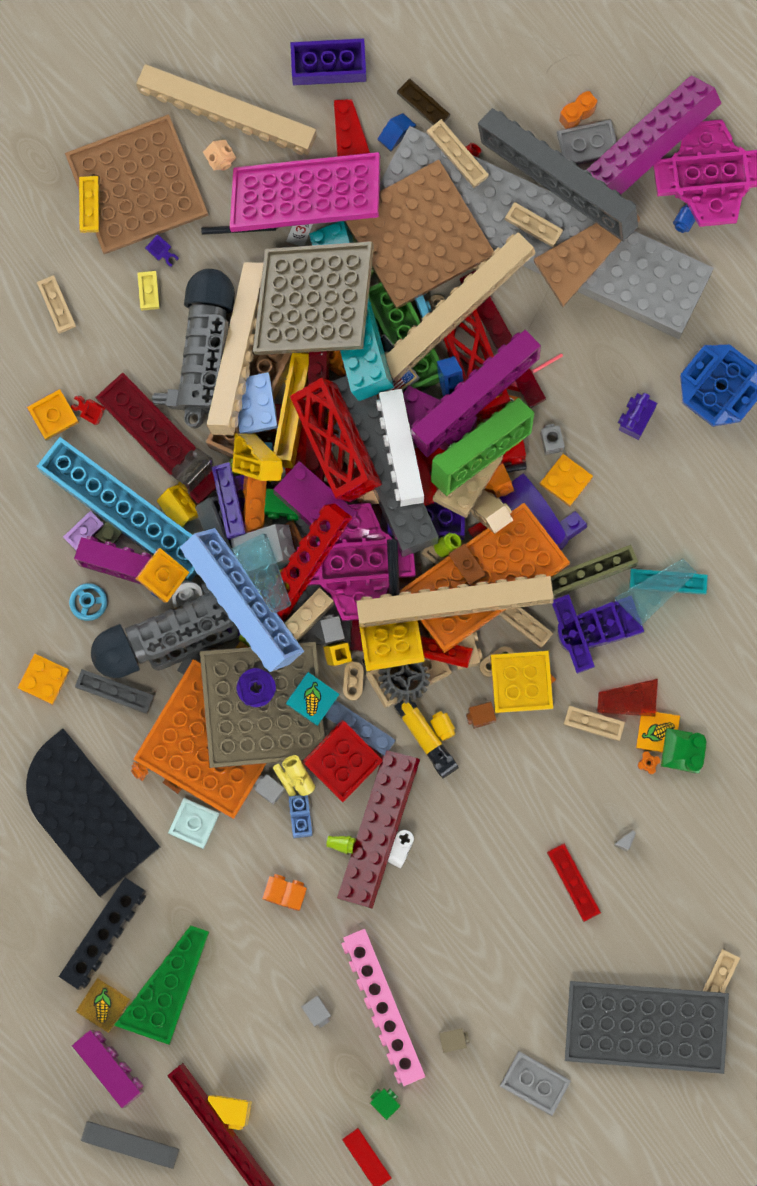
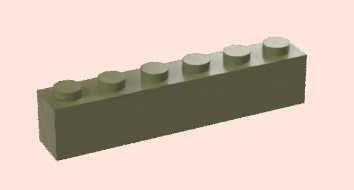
M628 545L558 572L551 577L553 598L636 567L638 560L632 546Z

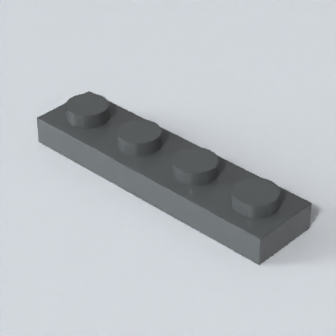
M81 669L75 688L145 714H148L154 695Z

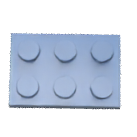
M269 372L249 376L245 383L246 393L242 397V410L238 414L239 432L256 433L278 428Z

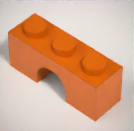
M244 475L243 493L245 494V506L242 515L246 533H250L264 527L266 481H260Z

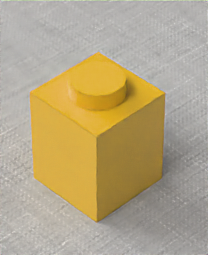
M348 642L323 646L327 665L336 666L352 661Z

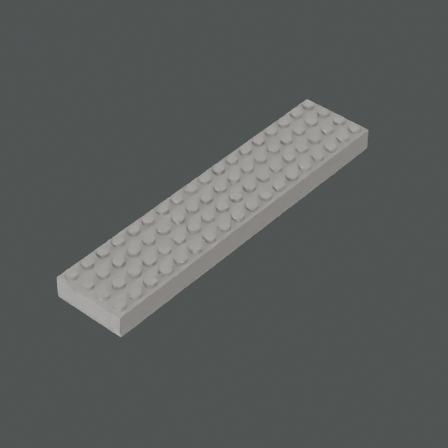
M409 126L380 182V191L429 164L440 160L492 249L495 251L499 247L502 248L511 235H516L519 232L534 247L536 252L523 266L539 274L541 273L534 263V258L553 247L505 220V216L514 202L563 229V233L555 246L595 224L593 220L554 193L475 156L473 157L489 174V177L473 188L430 136ZM633 231L624 242L621 241L618 244L617 248L610 253L601 266L579 288L578 292L680 339L714 268Z

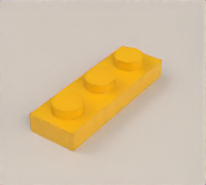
M98 176L79 177L80 233L99 232Z

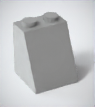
M274 524L231 539L234 555L249 576L267 577L287 567L290 562V556L295 552L289 525Z

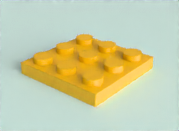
M417 620L360 627L366 671L424 662Z
M549 651L490 655L495 713L553 709Z

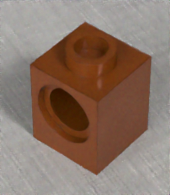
M491 702L470 707L468 709L469 713L466 714L468 724H472L473 729L496 723Z

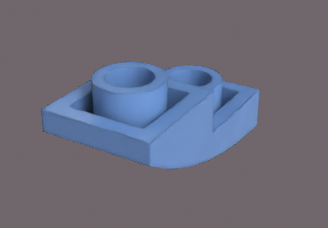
M308 795L288 797L293 838L313 836Z

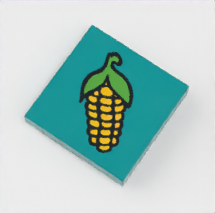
M307 672L286 702V705L318 726L339 696V693Z

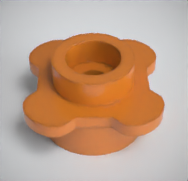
M644 752L641 762L638 763V768L648 771L649 774H654L657 764L660 763V758L650 755L649 752Z
M133 762V765H131V772L136 779L139 778L143 781L145 776L149 774L147 768L140 763Z

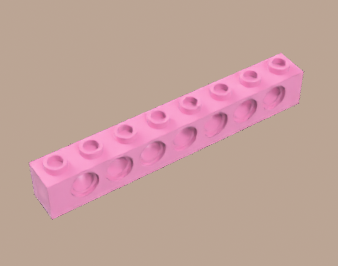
M363 929L343 937L345 942L341 943L345 954L349 953L352 960L349 961L353 973L356 971L360 979L356 981L360 991L364 990L367 995L364 1001L367 1008H372L375 1016L371 1018L375 1028L380 1027L382 1034L379 1035L383 1047L387 1045L390 1053L386 1055L390 1065L395 1064L397 1072L394 1075L398 1084L402 1083L403 1086L425 1078L366 930ZM362 947L365 949L366 953L363 958L355 957L354 951L356 948ZM366 965L373 968V973L369 977H365L362 974V968ZM372 984L380 986L381 991L378 995L370 994L369 987ZM380 1002L388 1005V1011L384 1014H380L377 1011V1005ZM387 1021H393L396 1024L393 1032H387L384 1029V1024ZM395 1039H400L403 1042L402 1050L395 1051L392 1048V1042ZM402 1058H408L411 1061L409 1069L404 1070L400 1067L399 1062Z

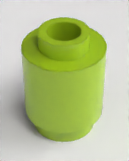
M449 533L438 539V544L434 545V550L440 557H446L461 546V539L457 534Z

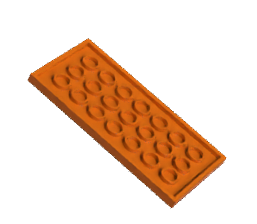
M525 503L510 513L513 521L494 534L487 528L465 544L486 574V577L472 586H476L479 582L492 584L500 579H507V581H515V578L518 577L531 579L539 574L553 577L570 565V562ZM448 556L402 588L400 593L411 592V594L419 593V590L423 589L437 591L440 587L453 589L457 588L458 585L468 583ZM506 609L420 621L441 650L446 653Z

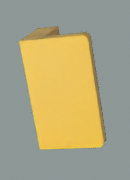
M179 484L168 488L157 500L164 513L182 528L187 522L199 517L195 509L196 505Z

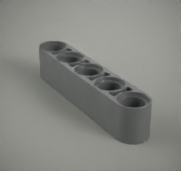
M86 1121L81 1137L82 1142L174 1169L179 1149L89 1121Z

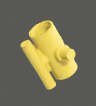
M297 755L289 756L283 761L282 766L285 772L280 764L273 766L275 773L289 796L296 795L293 786H295V789L301 796H306L314 791L315 784Z

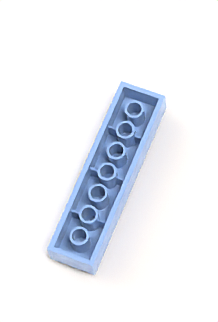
M215 528L195 533L180 547L185 558L191 562L196 573L204 580L206 587L217 598L219 605L227 612L229 619L235 623L240 634L248 641L252 651L258 655L263 666L269 672L290 665L304 652Z

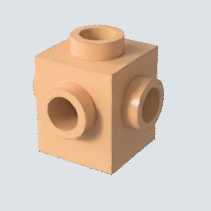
M226 140L213 141L203 151L213 170H227L236 159L232 148Z

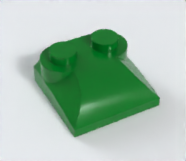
M666 728L661 767L695 774L700 773L704 765L707 744L705 735Z

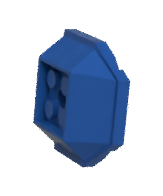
M730 344L704 345L680 374L682 404L712 427L741 422L757 402V365ZM722 383L726 389L719 390L716 384Z

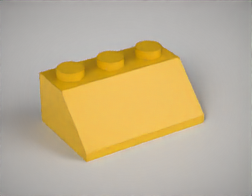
M217 1095L208 1096V1101L224 1124H229L228 1128L240 1130L248 1125L252 1101Z

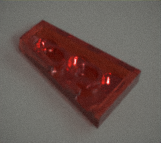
M658 679L599 692L597 713L655 717Z

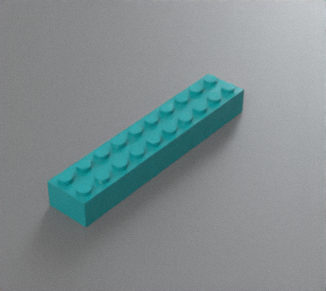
M344 221L336 222L309 233L312 246L354 243L352 233ZM368 297L363 349L340 350L350 390L358 401L394 388L372 305Z

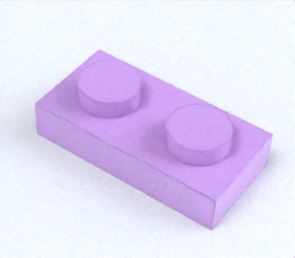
M90 511L63 538L77 551L81 537H93L104 524Z

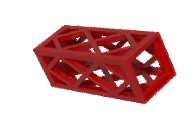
M477 309L465 319L466 322L473 326L474 331L462 322L458 325L475 339L472 351L455 338L456 328L443 339L449 358L455 356L462 369L463 382L469 379L473 369H480L475 364V360L483 366L484 360L477 355L479 345L485 360L489 357H494ZM455 345L471 357L470 360L456 350ZM460 359L469 365L467 377ZM506 389L499 394V397L492 400L475 415L477 422L479 421L478 416H481L483 420L490 418L495 412L504 408L511 401Z
M320 378L290 395L335 498L352 502L383 485L336 383ZM322 388V390H323L322 392H320V393H318V394H316V395L313 394L314 392H316V391H318V390H320V389ZM319 402L317 419L312 406ZM325 407L330 409L328 430L323 428ZM334 418L341 430L340 438L333 434ZM332 443L339 446L338 463L331 450ZM344 450L350 454L348 474L342 471ZM354 463H356L361 474L355 479L353 478Z

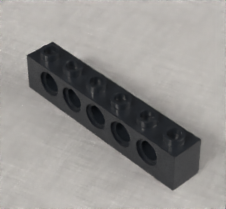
M125 877L58 977L78 990H81L82 987L85 989L91 981V978H89L93 971L97 972L102 964L100 960L103 955H108L112 950L113 945L111 943L115 937L118 939L124 931L122 927L125 922H130L136 912L133 910L137 904L140 906L144 902L146 890ZM125 896L131 898V904L128 907H123L121 904ZM113 913H119L120 921L113 924L110 917ZM103 929L109 931V937L106 940H101L99 937ZM91 946L98 948V953L94 957H91L88 953ZM84 962L87 965V970L80 974L77 966Z

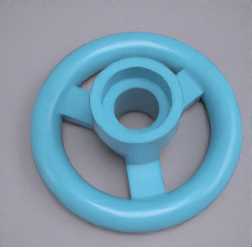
M91 583L82 584L72 592L69 606L77 618L84 621H92L99 618L105 612L107 596L98 585ZM83 590H95L99 593L100 597L94 598L91 593H84ZM77 595L80 596L79 603L83 607L81 613L76 609L75 599ZM91 599L90 604H85V600ZM102 603L100 609L95 614L87 615L89 608L94 604Z

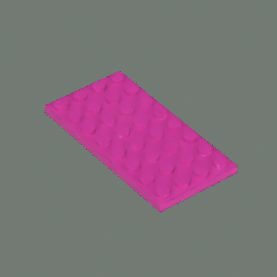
M379 152L233 168L230 213L231 232L379 217Z

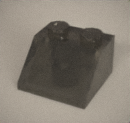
M198 448L194 451H189L185 456L186 460L181 465L177 464L171 471L172 480L188 494L197 487L212 471V467H214L212 458Z

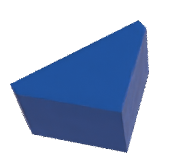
M402 113L388 121L377 140L391 152L402 141L409 126L415 128L416 124Z

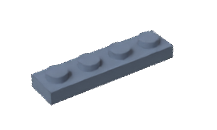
M336 700L324 716L336 725L342 720L345 721L369 747L381 755L385 756L386 750L389 751L396 741Z

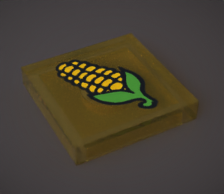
M97 978L76 1012L110 1033L113 1025L117 1022L131 999Z

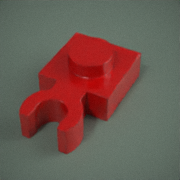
M75 396L74 399L79 402V406L71 405V409L82 411L80 417L94 425H98L105 407L91 399L85 402L82 396Z

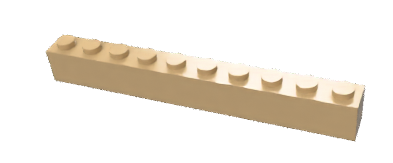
M146 64L136 83L138 91L145 96H154L163 103L170 102L179 109L186 108L191 113L197 116L204 115L213 122L220 121L231 129H241L243 133L259 136L265 142H275L277 146L293 149L299 155H309L317 136L316 129Z
M519 232L516 235H511L502 248H497L488 261H483L474 274H469L460 287H455L446 300H441L432 313H427L418 326H413L404 339H399L390 352H385L391 378L396 383L536 253L534 247Z
M244 262L206 424L214 435H234L235 428L238 427V414L242 410V397L246 393L245 383L250 375V362L253 361V345L263 263Z
M539 574L531 579L518 577L515 578V581L500 579L492 584L479 582L476 586L461 584L453 589L440 587L437 591L423 589L419 590V593L411 594V592H401L398 596L384 594L380 598L372 599V597H362L361 600L357 601L360 627H369L553 603L551 577H546V574Z

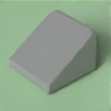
M631 831L616 842L614 846L625 851L629 850L636 834L635 831Z

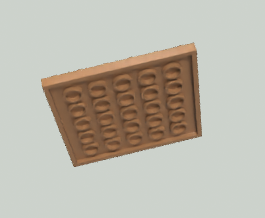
M169 114L65 153L78 189L79 177L98 176L99 232L95 233L104 255L208 216Z
M440 160L380 191L379 217L345 221L356 242L372 241L374 244L372 269L396 309L479 265L483 261L490 259L494 252Z

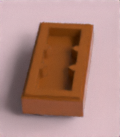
M465 544L449 553V557L469 586L486 577V574Z

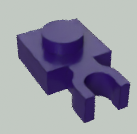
M158 234L145 247V250L156 260L160 261L164 258L170 268L173 265L169 263V258L173 257L176 261L179 260L175 254L168 252L171 246Z

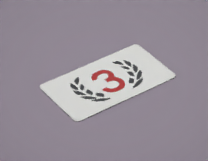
M313 224L292 226L287 242L297 246H304Z

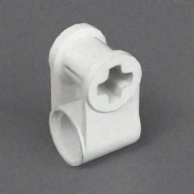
M402 830L398 832L388 859L389 863L400 869L414 841V836L410 831ZM407 833L410 842H405L403 845L400 836H404Z

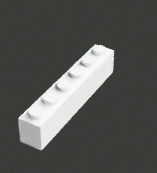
M402 389L380 392L379 400H376L377 411L382 413V417L379 420L381 429H385L386 435H383L384 445L389 447L390 453H387L388 464H392L393 471H390L392 483L396 482L397 489H394L395 499L400 501L401 507L424 503V493Z

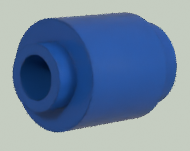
M687 204L680 209L673 221L675 229L681 233L689 232L696 221Z

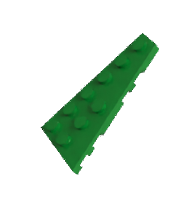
M190 925L113 1026L170 1045L209 931Z

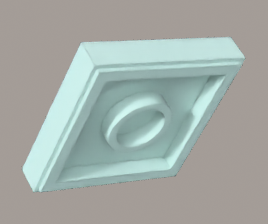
M183 798L168 834L204 849L220 813Z

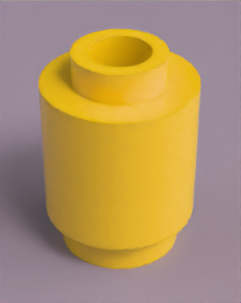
M440 711L432 715L433 719L430 723L438 738L445 741L456 735L454 732L455 727L448 713L443 714Z

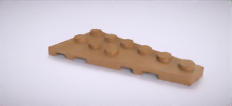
M595 223L534 258V263L561 306L564 307L571 297L578 292L579 288L601 266L610 253L617 248L621 240Z

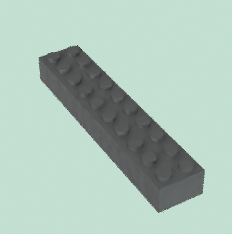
M492 108L478 122L481 143L621 241L624 242L638 227L637 208L631 200L624 199L618 191L608 188L602 180L592 177L589 171L579 168L573 160L566 159L558 150L554 151L545 141L538 140L532 132L525 131L516 121L509 120L503 112Z
M347 376L332 381L337 384L383 484L373 491L394 539H397L398 549L402 557L438 544V534L424 503L401 507L400 501L395 499L394 489H397L396 482L392 483L390 471H393L392 464H388L387 453L390 452L389 447L384 445L383 435H386L385 429H381L379 418L382 417V413L377 411V396L374 395L358 401L350 390Z

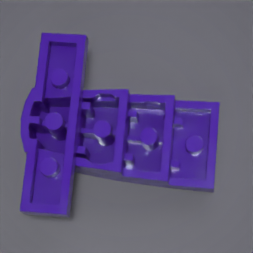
M524 473L512 481L514 492L499 497L503 504L506 503L511 511L525 503L560 550L567 545L570 539L587 528V523L576 511L559 522L545 499Z
M569 594L553 600L552 606L559 622L558 640L562 648L570 653L577 674L595 668L589 651L590 648L644 633L632 596L616 602H610L596 609L593 608L578 616Z

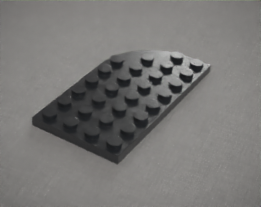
M64 729L56 733L37 751L30 764L26 779V793L31 811L49 836L101 898L161 847Z

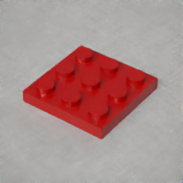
M343 720L302 761L341 802H344L383 762Z

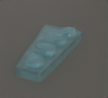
M261 534L232 548L233 553L272 613L291 606L267 534Z
M681 559L642 583L630 588L628 591L616 596L614 599L642 626L696 574V571L684 559Z

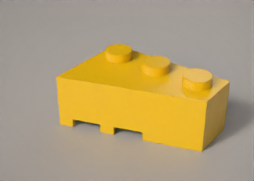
M235 433L232 472L260 481H281L283 473L282 460L255 433Z

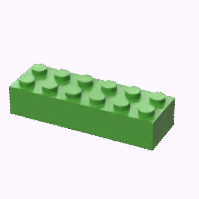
M381 283L369 288V298L377 326L381 334H385L393 345L399 339H404L413 326H418L421 323L411 302L396 309ZM434 348L412 368L420 379L410 387L423 391L440 383L437 369V361H440Z
M520 398L507 403L500 412H495L485 423L481 422L474 431L466 433L459 442L451 444L444 453L434 457L431 482L448 496L529 436L532 432L534 411Z

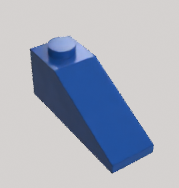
M455 356L437 361L438 377L443 397L447 394H452L455 391V387L460 382H463L462 369Z

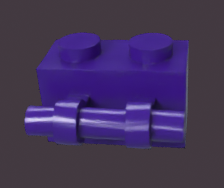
M637 393L635 398L631 397L626 406L629 410L626 414L622 413L618 424H620L619 431L639 440L658 403L650 400V395L647 393L642 395Z

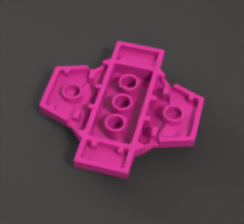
M723 120L702 121L682 139L680 150L672 158L660 159L653 165L657 197L675 195V198H679L687 203L699 227L736 224L742 197L746 195L750 188L757 187V150L745 151L741 146L740 148L735 146L732 141L733 138Z
M370 503L349 505L357 512V517L343 531L308 585H319L331 595L342 621L359 620L357 601L361 600L362 597L380 598L381 595L386 594L389 588L387 540L392 538L381 530ZM398 549L399 578L416 576L414 554L402 557ZM307 552V553H306V558H307V560L309 561V560H310V555H309V553Z

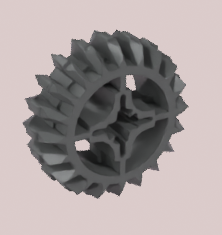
M424 662L402 665L399 667L398 672L390 675L392 667L379 669L378 674L381 676H379L378 681L383 682L380 688H386L384 695L390 693V700L396 697L397 703H400L402 699L405 704L409 702V699L415 702L416 697L420 699L423 696L422 693H426L427 688L425 686L430 684V681L427 680L430 674L425 673L428 667H422ZM401 675H405V677H407V680H403V678H401ZM418 680L417 688L409 691L410 683Z

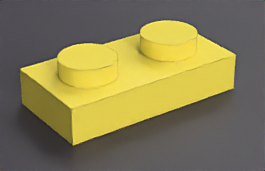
M139 272L138 286L141 311L160 309L157 272Z

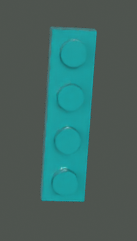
M631 569L629 589L706 595L708 575Z

